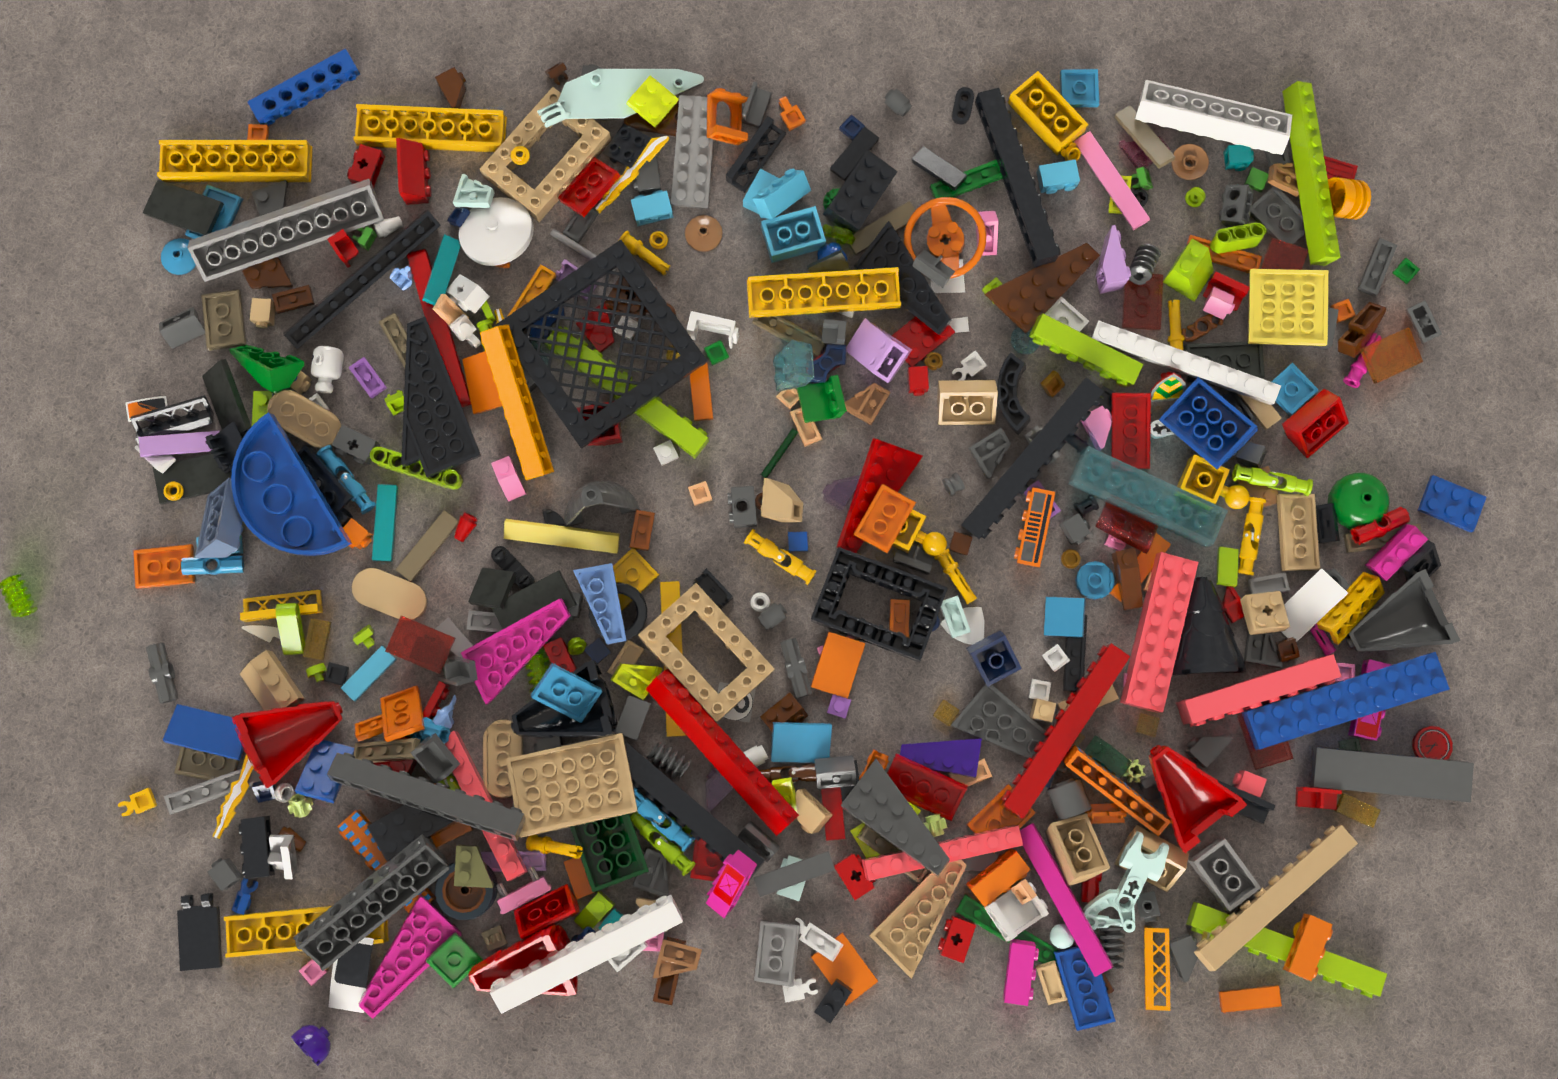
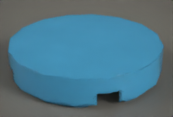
M1097 561L1088 562L1078 570L1075 579L1079 592L1086 598L1093 600L1102 599L1107 596L1113 589L1115 582L1111 569L1104 563Z

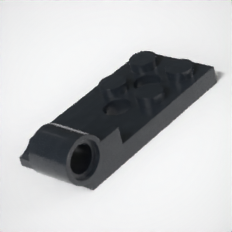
M304 445L299 450L298 455L304 465L308 467L315 482L320 480L321 485L319 489L341 526L344 527L353 518L352 514L344 508L353 498V495L308 445Z

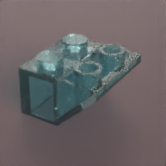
M791 340L774 357L773 366H775L774 382L776 383V391L806 386L814 378L812 344Z

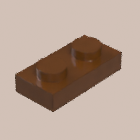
M309 285L272 294L275 310L278 314L315 304Z

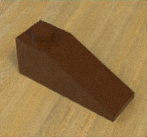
M1135 548L1115 551L1111 555L1123 610L1143 607L1140 571Z

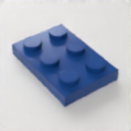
M1432 475L1429 478L1417 511L1468 532H1474L1487 497Z
M322 740L319 744H316L311 751L296 786V794L334 803L342 784L331 781L327 773L336 753L344 754L346 752L354 755L355 748L327 740Z

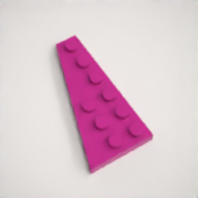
M562 598L461 652L463 658L475 661L478 680L474 682L486 705L502 691L571 616Z
M422 894L418 896L358 1003L359 1007L372 1019L430 966L426 962V958L455 931L460 936L462 935L461 931Z

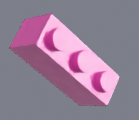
M1405 524L1365 566L1375 576L1387 581L1428 539L1416 526Z
M1018 939L1010 940L1003 993L1004 1003L1028 1006L1029 1000L1033 999L1034 989L1031 988V980L1035 981L1036 968H1033L1034 960L1037 961L1039 949L1036 948L1035 942Z

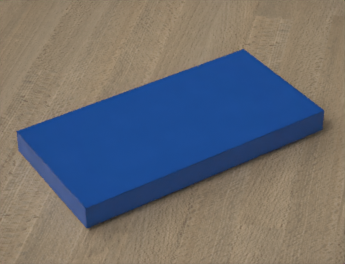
M177 704L163 738L165 743L239 761L244 751L235 730L237 726L233 724L232 717Z
M1074 946L1054 951L1076 1030L1079 1031L1116 1022L1103 975L1094 976L1079 947Z

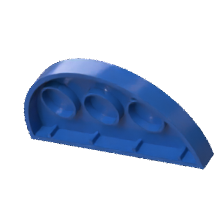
M268 412L262 416L242 439L232 466L231 485L233 498L246 526L266 544L278 550L296 555H325L351 545V540L275 415Z

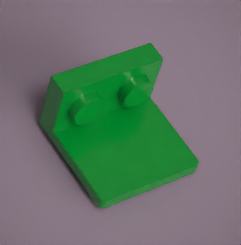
M838 375L830 376L826 383H815L797 387L805 423L841 418L847 411Z

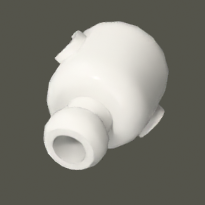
M318 346L314 349L311 374L318 378V382L315 384L316 392L331 394L333 392L332 380H337L341 377L344 354L340 349L330 346Z

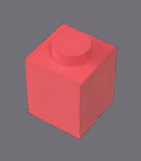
M1240 770L1239 773L1235 774L1233 778L1235 788L1261 798L1267 779L1245 770Z

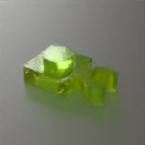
M824 224L822 227L826 237L835 238V241L842 245H845V243L853 245L856 239L849 229L834 225L832 227Z

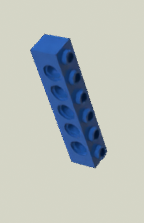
M345 48L247 102L259 123L269 126L278 118L286 117L293 110L303 108L308 102L323 97L326 92L338 89L341 84L347 81H353L360 75V72ZM341 70L338 74H334L335 71ZM325 78L323 82L318 83L320 79ZM305 87H308L306 91L302 92ZM288 96H292L290 100L286 101Z

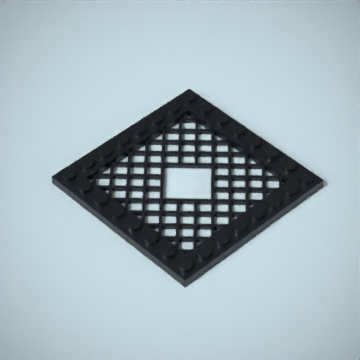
M622 240L607 248L495 325L497 327L509 324L520 362L581 449L708 362ZM615 268H618V270H619L620 272H616V271H612V270H614ZM610 274L620 276L618 285L608 283ZM606 275L605 283L597 282V280ZM623 277L628 282L630 287L621 286ZM591 285L589 293L581 292ZM594 285L604 286L602 296L593 294ZM607 287L617 288L616 298L606 296ZM621 289L630 291L629 300L619 299ZM634 292L641 302L632 301ZM575 296L574 304L565 303ZM578 296L588 297L587 306L577 305ZM592 298L602 299L600 309L590 307ZM605 300L615 301L613 311L603 309ZM618 302L628 304L626 313L616 311ZM631 304L641 306L640 315L630 314ZM563 306L573 308L571 317L561 316ZM644 306L652 317L643 316ZM559 307L558 315L549 314ZM576 308L586 310L584 319L574 318ZM589 311L599 312L598 321L588 320ZM602 313L612 314L611 324L601 322ZM616 315L626 316L624 326L614 324ZM547 317L557 318L555 328L546 326ZM629 317L639 319L637 328L627 326ZM543 318L542 326L534 324ZM560 319L570 321L568 330L559 329ZM642 319L652 321L650 330L640 329ZM574 321L583 323L582 332L572 331ZM655 322L662 332L654 331ZM587 323L623 329L616 365L580 359ZM528 328L527 335H525L523 331ZM531 328L541 329L540 338L530 337ZM545 330L554 331L553 341L543 339ZM626 330L636 331L635 341L625 340ZM558 332L567 333L566 343L556 341ZM640 332L649 334L648 343L638 342ZM571 334L581 336L579 345L569 344ZM653 334L663 336L661 345L651 344ZM666 337L673 347L664 346ZM530 341L539 342L537 351ZM542 343L552 344L550 354L540 352ZM624 343L634 344L632 354L622 352ZM555 345L565 346L563 356L554 355ZM637 345L647 347L645 356L635 355ZM568 347L578 349L577 358L567 357ZM650 347L660 349L659 358L649 357ZM663 350L674 351L672 361L662 359ZM540 356L549 357L548 366ZM621 356L631 357L630 367L620 366ZM553 358L563 359L561 369L551 367ZM635 358L645 360L643 369L633 368ZM566 360L576 362L574 371L564 370ZM648 360L658 362L656 371L646 370ZM579 362L589 364L587 373L577 372ZM661 362L668 363V365L660 370ZM592 364L602 366L601 375L591 374ZM605 367L616 368L614 378L604 376ZM619 369L629 370L627 380L617 378ZM551 371L560 372L558 381ZM632 371L642 373L641 382L630 381ZM563 373L573 374L572 384L562 383ZM645 373L653 374L644 381ZM577 375L586 377L585 386L575 385ZM590 377L600 379L598 389L588 387ZM603 380L613 381L611 391L601 389ZM616 382L626 383L625 393L615 392ZM630 384L637 385L628 392ZM561 386L571 388L569 397ZM574 388L584 390L582 399L572 398ZM587 390L597 392L595 402L586 400ZM600 393L611 394L609 404L599 402ZM614 395L621 396L613 402ZM572 401L581 403L580 413ZM585 404L595 405L593 415L583 413ZM598 406L605 407L597 413Z

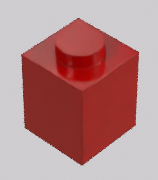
M908 367V393H913L914 396L924 395L929 389L928 367Z

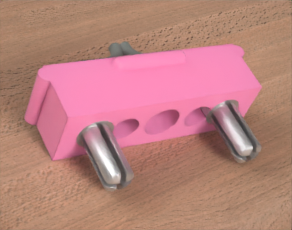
M534 867L528 868L533 881L510 893H507L503 883L497 884V889L501 895L497 899L501 909L500 913L505 914L509 911L514 913L513 909L540 895H545L546 892L550 891L551 884H548L544 875L538 877Z

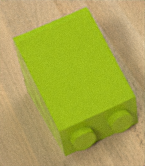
M1192 238L1182 250L1162 283L1195 302L1214 271L1209 248Z

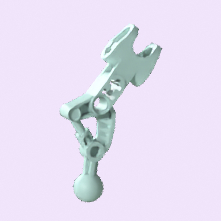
M1139 831L1136 832L1125 846L1119 860V865L1127 868L1118 888L1109 889L1099 894L1086 904L1083 909L1093 930L1096 928H1109V926L1123 927L1129 933L1135 930L1134 905L1147 878L1156 882L1159 880L1165 868L1169 851L1168 844L1162 843L1155 853L1144 854L1141 851L1144 835ZM1135 880V881H1136V884H1135V883H1132L1131 886H1130V885H1129V882H1133V881ZM1122 897L1129 898V901L1125 904L1119 902ZM1108 907H1114L1118 911L1120 919H1111L1109 916L1098 915V913ZM1058 924L1052 928L1050 940L1055 947L1066 949L1073 944L1074 938L1066 924Z

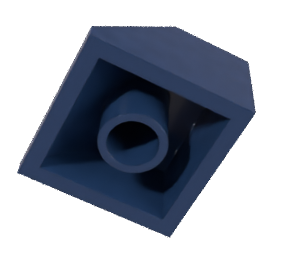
M998 631L966 648L987 687L1022 669L1002 631Z

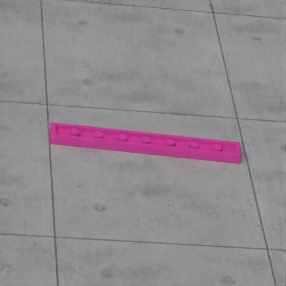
M1032 823L1020 830L1023 847L1092 973L1096 977L1113 968L1114 966L1070 887L1067 885L1035 824Z

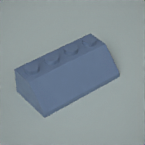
M231 478L226 479L207 497L195 554L197 558H225L236 552L240 547L239 538L243 531V520L234 502Z

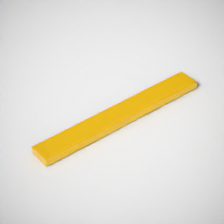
M679 581L660 582L661 614L680 598ZM680 623L674 629V632L669 633L666 637L683 655L682 624ZM666 713L667 737L686 736Z

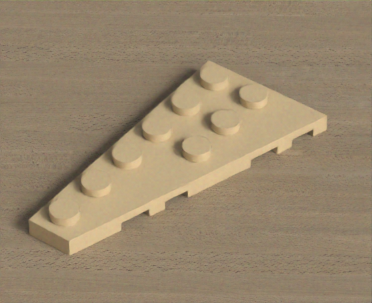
M962 860L949 862L939 876L930 872L869 934L911 979L967 866Z

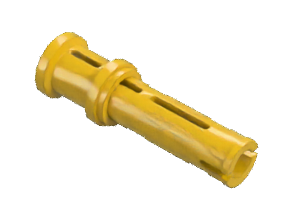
M628 230L622 234L619 240H622L632 255H638L663 276L667 273L666 271H669L671 266L645 248L641 240H636L632 237Z
M1169 300L1170 336H1168L1167 341L1170 342V346L1183 350L1185 337L1181 333L1180 300H1173V302Z
M948 548L941 555L935 556L934 559L939 561L944 569L943 573L949 575L966 604H969L977 599V597L957 568L959 564L953 560Z
M535 834L528 836L526 840L528 851L537 850L542 854L551 852L579 859L583 853L577 851L583 850L581 846L553 841L548 836L539 837Z

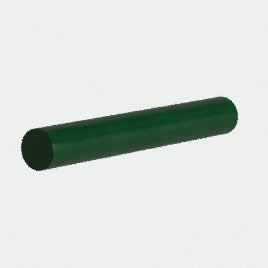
M793 428L760 474L762 477L768 478L798 434V431Z

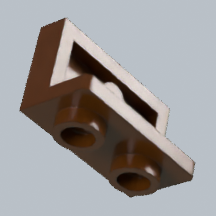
M788 693L762 714L760 718L773 732V722L802 723L808 717V714L795 697Z

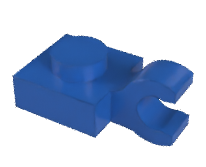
M243 878L241 889L237 892L232 911L244 915L245 911L249 909L251 904V895L249 894L258 887V882L255 880L252 886L247 887L248 879Z

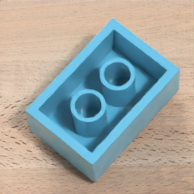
M816 206L761 221V229L771 263L820 250L821 247L826 246V239Z

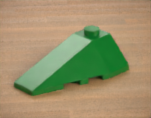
M250 345L230 349L233 357L262 387L272 393H278L282 389L289 388L305 365L303 360L295 356L287 355L286 357H281L279 352L265 353L264 349Z

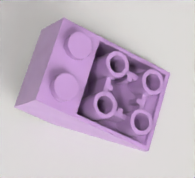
M1112 225L1105 237L1095 276L1100 294L1121 290L1131 276L1130 268L1125 263V250L1120 245L1121 234L1119 230H1116L1115 225Z
M866 318L846 347V352L887 383L893 380L912 351L908 346Z

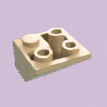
M764 478L761 516L783 523L802 522L803 502L792 488L787 484Z

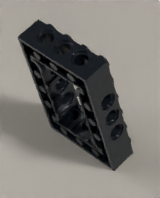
M838 547L813 611L811 622L920 663L948 588ZM850 575L922 602L909 638L899 631L896 633L885 629L883 625L877 626L869 623L862 617L859 619L848 615L846 611H837Z

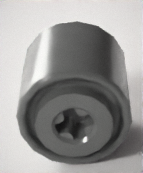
M1073 777L1057 782L1047 790L1058 820L1070 818L1092 809L1080 778L1074 779Z

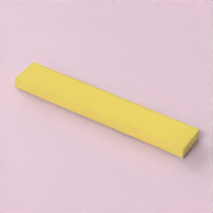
M506 519L504 522V539L616 554L619 550V533Z

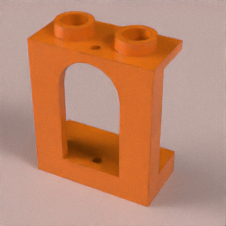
M717 88L707 95V138L733 145H740L748 140V133L742 131V104L747 101L748 97L742 96L740 93L727 92L723 88ZM718 102H724L730 108V128L716 125Z

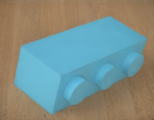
M789 169L785 172L784 176L773 180L770 186L761 189L752 199L760 218L773 219L809 193L811 188L803 170Z

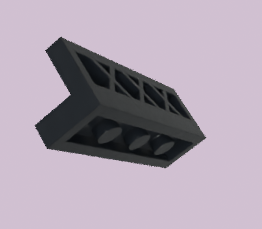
M769 116L766 117L726 174V181L744 193L754 181L758 171L763 168L786 135V132L774 125V119ZM771 130L780 134L777 140L769 141L768 134ZM767 145L768 153L758 156V148ZM757 160L758 167L754 170H748V162ZM747 175L748 181L744 186L736 182L738 176Z
M203 395L131 416L130 420L136 430L135 439L139 445L138 437L177 434L212 424L214 413L206 396ZM203 402L206 408L205 410L198 411L193 409V406ZM180 408L188 411L185 416H179L174 413L176 409ZM159 414L169 416L168 420L164 422L157 420L156 417ZM145 419L150 421V425L141 428L138 420Z
M1218 780L1220 784L1240 796L1247 804L1237 814L1264 824L1268 812L1274 811L1276 805Z

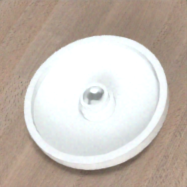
M503 197L493 198L490 208L473 207L470 210L471 213L459 228V241L466 255L474 262L486 266L506 264L519 257L529 246L534 231L533 221L527 209L521 203Z

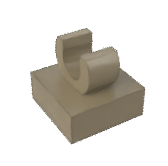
M501 925L481 933L488 952L508 943Z

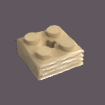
M1280 591L1248 594L1240 600L1250 635L1281 632L1290 627Z

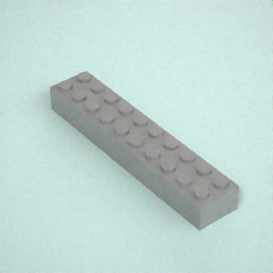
M366 179L189 240L188 250L204 282L327 240V238L342 229L347 233L384 220V212L370 179Z

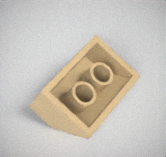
M995 380L938 381V425L995 424L998 397Z
M265 650L251 660L240 673L264 711L271 710L272 708L293 707L305 699L273 651Z
M1087 813L1050 824L1046 834L1068 886L1085 882L1110 869Z
M1136 825L1128 835L1115 861V865L1127 870V868L1119 865V860L1125 846L1137 831L1144 835L1141 845V851L1144 854L1155 853L1162 843L1168 844L1169 851L1165 868L1157 882L1149 878L1146 880L1168 892L1186 870L1189 852L1184 853L1181 848Z

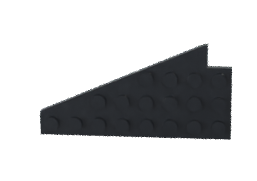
M426 317L407 323L401 464L405 467L420 461L426 477L429 478L481 457V453Z

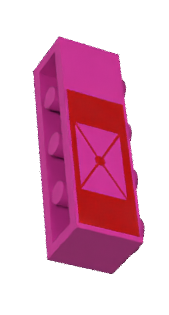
M1370 659L1363 660L1360 675L1390 666L1391 664ZM1386 710L1351 720L1348 736L1368 741H1377L1381 736L1382 728L1380 724Z
M739 849L734 855L729 854L723 862L724 865L718 872L719 876L712 883L714 886L707 893L709 898L706 904L723 918L736 906L757 866L754 861Z

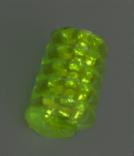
M21 574L7 577L0 582L2 596H5V602L9 603L8 609L12 610L11 615L13 617H25L38 610L37 607H30L35 603L34 600L27 601L31 594H24L28 587H21L25 583V580L18 581V578L22 576Z
M545 653L534 655L528 661L529 664L525 666L526 670H531L527 673V677L533 678L528 681L529 685H534L530 692H533L549 668V665H544L549 660V658L542 657Z

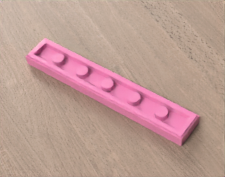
M1089 131L1074 141L1076 147L1080 150L1082 156L1133 231L1150 221L1149 216L1092 133Z

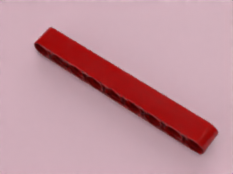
M424 248L408 253V261L424 315L461 406L471 405L468 387L450 327L433 310L434 305L422 301L432 271L427 250Z

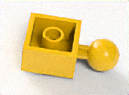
M1195 454L1188 459L1174 492L1208 508L1216 504L1219 496L1224 497L1226 504L1233 509L1245 507L1250 498L1249 492L1244 486L1233 485L1227 487L1224 485L1230 469L1223 466L1215 469L1204 458ZM1200 478L1203 479L1202 482H1203L1204 484H1201V483H1200V481H1199Z
M912 510L903 526L904 529H901L892 546L909 554L914 542L917 541L922 544L924 551L928 555L939 556L946 550L947 541L939 532L926 534L920 531L926 516Z

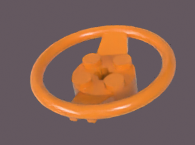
M953 197L932 199L917 208L909 218L904 231V245L915 260L916 256L911 244L912 230L918 218L931 208L932 227L928 231L927 245L932 255L936 258L942 255L941 262L955 271L950 279L956 278L970 271L982 257L987 240L986 227L978 211L969 203ZM946 205H954L967 211L975 220L979 231L977 250L971 260L961 268H959V254L965 247V237L957 223L952 222ZM945 237L951 239L947 245L941 242Z

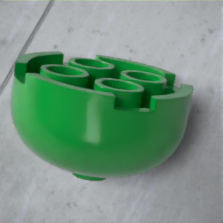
M1352 473L1336 481L1328 495V503H1334L1338 523L1348 528V530L1373 523L1374 520L1377 524L1380 523L1384 516L1383 514H1387L1390 500L1385 485L1378 478L1367 473Z

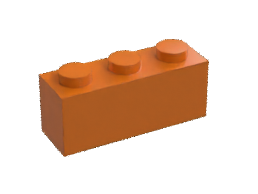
M1010 848L966 885L978 901L986 907L995 902L999 895L1008 892L1016 881L1024 879L1027 876V872L1031 869L1018 852Z
M1304 913L1283 970L1312 981L1318 973L1317 965L1319 960L1325 954L1324 947L1326 941L1332 936L1333 930L1331 928L1333 924Z

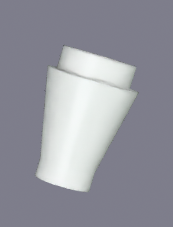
M399 216L384 219L373 224L379 238H385L403 227Z

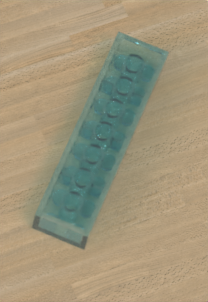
M1090 446L1082 450L1068 482L1069 485L1206 548L1214 545L1228 510Z

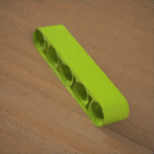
M375 447L370 452L371 460L380 467L453 490L459 489L463 484L461 475L455 470L448 469L439 473L436 478H427L420 461L405 467L402 464L395 467V461L402 457V453L383 447ZM384 453V458L381 461H377L378 454ZM416 464H420V470L413 472V467ZM451 476H457V481L454 484H449L448 482Z

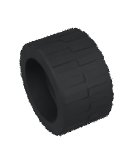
M616 583L618 594L630 597L637 609L635 621L630 627L625 629L626 640H629L643 629L647 619V604L643 595L635 587L629 584ZM589 606L590 624L595 629V632L604 638Z

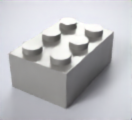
M1224 838L1216 839L1188 860L1223 910L1230 912L1261 889Z

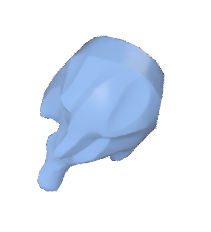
M409 266L402 269L395 268L389 277L403 291L411 287L413 283L412 272Z
M455 695L448 706L437 710L432 720L434 724L449 729L452 728L454 724L452 710L457 699Z

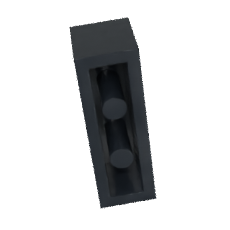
M270 816L241 819L239 824V834L242 835L240 852L244 857L242 873L245 875V879L275 875L273 864H268L267 861L271 853L269 843L271 835Z

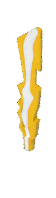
M669 137L651 138L632 168L627 166L624 173L620 175V178L605 193L601 202L595 207L598 212L601 213L606 206L610 205L620 195V192L639 175V169L647 160L650 162L668 142Z
M245 755L239 780L231 783V791L225 796V801L220 806L221 813L216 817L217 826L212 837L220 839L223 831L229 826L236 814L234 812L235 808L242 801L250 786L248 779L254 768L247 755Z

